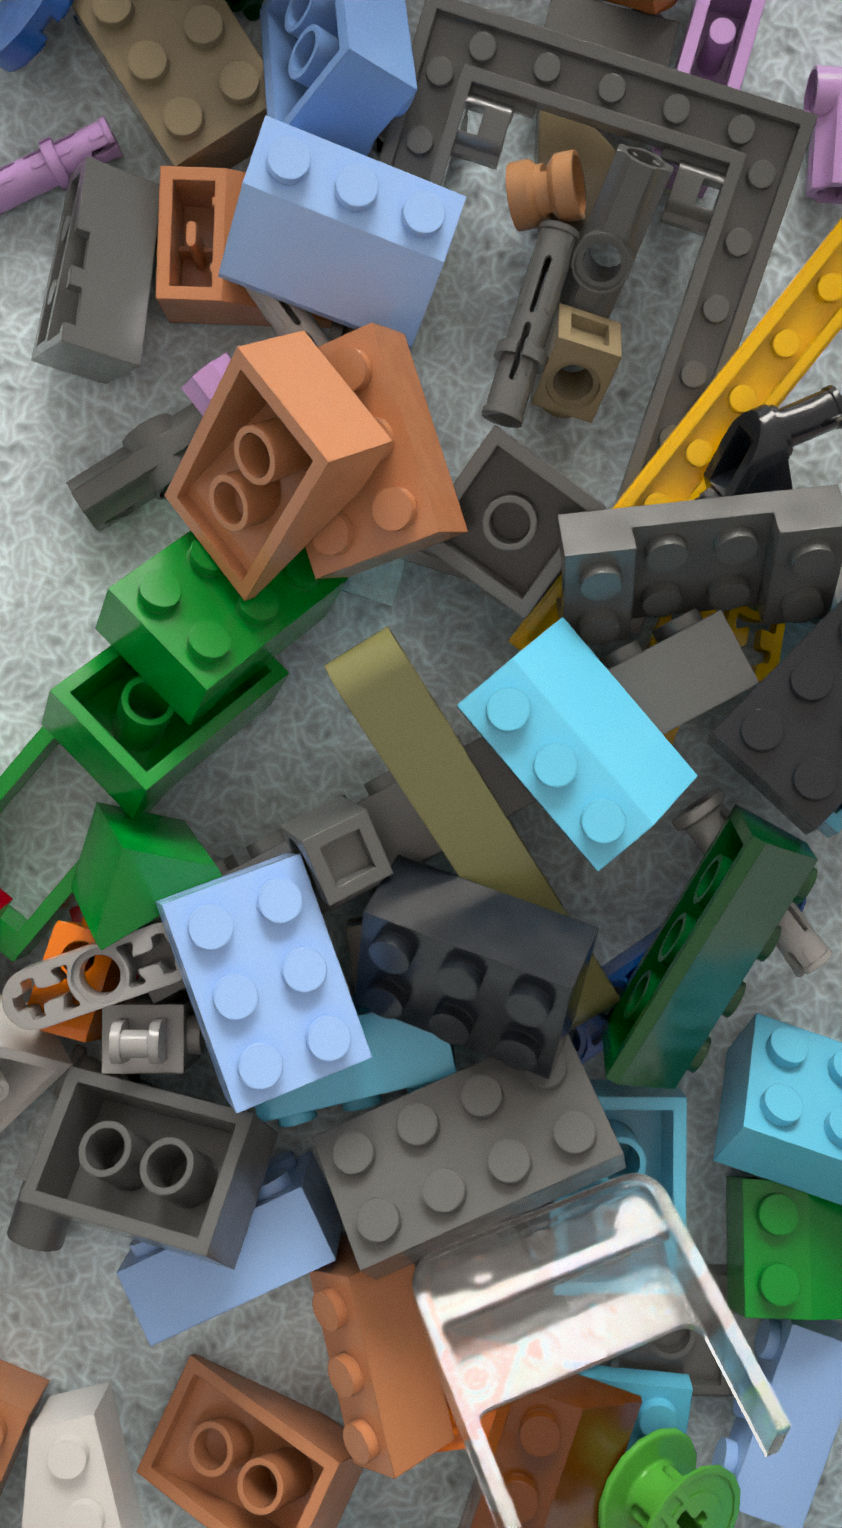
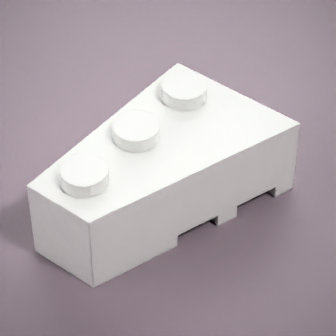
M110 1382L52 1395L47 1399L30 1429L22 1528H145Z

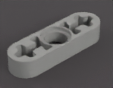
M162 920L140 927L102 951L94 942L34 963L18 971L9 978L2 992V1006L6 1016L12 1023L22 1029L41 1030L182 980L176 959V968L170 969L165 959H160L142 966L138 971L145 980L137 981V967L134 956L146 953L159 944L158 934L164 933L165 938L169 942ZM131 942L133 944V956L125 947V943ZM106 955L117 963L121 977L119 985L115 990L99 992L87 983L84 970L91 956ZM60 966H67V975ZM67 978L70 991L59 994L45 1003V1013H42L38 1004L26 1005L23 1000V994L32 988L31 979L34 980L38 988H45ZM73 995L80 1003H73Z

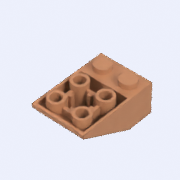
M160 166L156 300L169 323L271 326L243 286L218 277L245 172L228 168ZM311 313L321 328L331 327V320Z

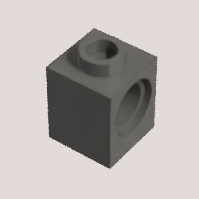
M343 796L280 826L290 852L301 854L314 894L329 906L393 874L367 809Z

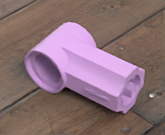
M815 65L807 81L803 109L818 115L809 141L806 197L813 198L817 203L842 204V67Z

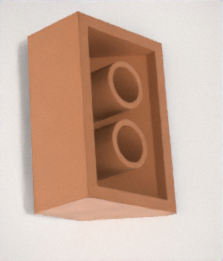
M340 1233L336 1261L309 1273L314 1291L312 1299L313 1311L322 1326L329 1356L328 1375L338 1395L345 1425L343 1440L348 1453L352 1457L353 1464L396 1479L455 1440L414 1263L376 1280L360 1271L347 1234Z

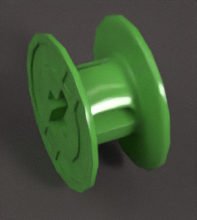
M677 1428L657 1429L640 1438L621 1456L607 1478L598 1504V1527L734 1528L740 1509L741 1490L735 1474L721 1465H707L696 1469L697 1453L691 1438Z

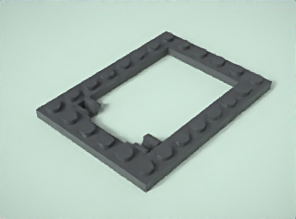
M425 0L412 44L418 90L408 110L402 116L394 117L389 123L379 158L380 162L442 187L446 180L452 156L497 170L507 129L514 113L533 119L535 111L538 109L663 149L660 157L666 162L678 165L676 177L660 223L704 237L615 501L616 503L739 348L818 115L460 0ZM466 109L483 114L477 135L460 130ZM701 185L719 190L713 210L695 205ZM332 321L328 339L332 341L355 329ZM427 548L399 558L471 581ZM561 569V570L559 571V573L556 575V577H555L554 580L551 582V584L555 581V579H556V578L559 576V574L562 572V569ZM646 617L632 618L630 633L640 635Z

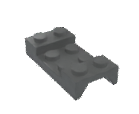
M838 484L557 515L562 565V597L557 598L558 618L563 617L586 644L602 645L611 641L630 640L632 618L665 617L671 614L687 613L696 607L698 611L716 609L731 610L738 607L757 605L762 625L788 622L795 624L805 623L811 620L823 619L831 611L842 567V495Z

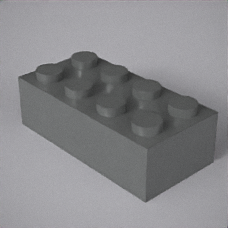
M567 1035L549 1079L529 1071L510 1068L501 1060L490 1057L312 1136L358 1267L361 1272L376 1280L626 1168L623 1151L569 1035Z

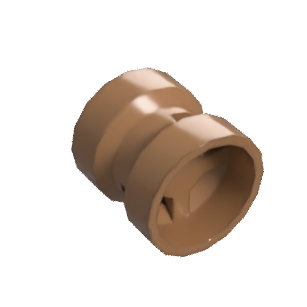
M571 149L554 153L547 164V168L544 163L536 164L528 158L507 164L505 175L507 201L510 215L517 231L537 229L540 222L551 219L553 213L563 223L585 219L587 210L586 187L583 168L577 150Z

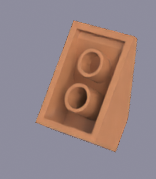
M304 330L236 348L164 496L243 600L246 601L256 597L362 490L391 445L392 439Z
M197 1354L190 1355L136 1472L207 1528H337L364 1467L353 1464L352 1457L348 1453L343 1440L344 1427L329 1416Z

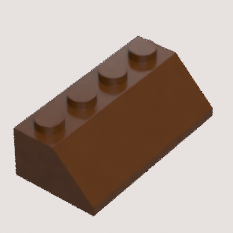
M516 1353L458 1528H599L598 1504L607 1478L621 1456L626 1452L642 1404L641 1396Z

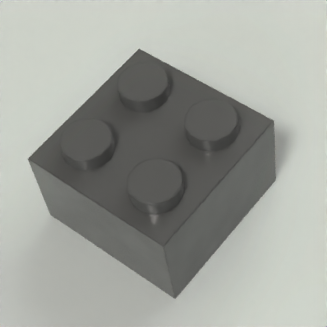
M494 425L453 484L468 533L433 545L427 549L525 619L562 569L557 515L605 510L606 506L509 433Z

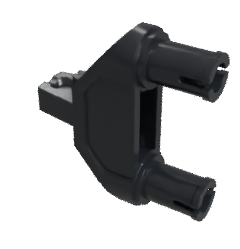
M828 385L822 388L821 391L778 409L773 404L769 406L763 404L738 416L726 431L703 474L706 490L700 493L699 497L694 500L793 489L788 460L790 459L789 456L792 455L793 447L834 429L842 428V396L837 388L833 385Z

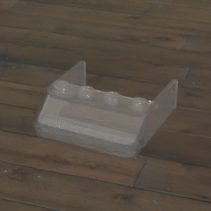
M639 1173L625 1174L429 1253L419 1262L414 1271L412 1279L413 1296L445 1396L497 1528H522L479 1421L482 1416L491 1410L677 1330L692 1329L701 1334L706 1340L765 1457L779 1452L791 1428L785 1412L667 1191L658 1181L650 1176Z

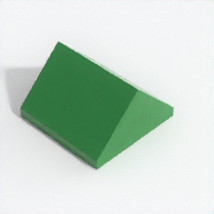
M96 802L71 889L94 941L102 951L159 917L155 901L223 876L185 820L143 811L132 819L119 806Z

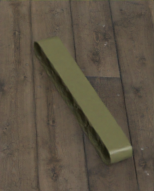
M386 626L325 664L324 667L345 704L458 876L570 917L389 627ZM593 952L577 1012L569 1032L621 1001Z

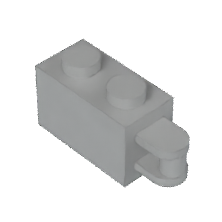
M177 991L156 1003H153L149 994L145 993L102 1008V1074L184 1073L204 1054L206 1043L187 991Z

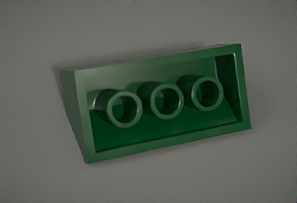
M734 805L619 995L621 1001L613 1005L601 1025L606 1079L618 1085L675 1089L687 1070L694 1073L699 1069L711 1046V1037L708 1035L721 1015L728 1018L735 1012L746 989V983L743 979L756 959L763 962L773 952L781 935L782 929L778 925L791 903L798 905L804 901L816 881L818 870L814 866L818 859L807 842L741 806Z

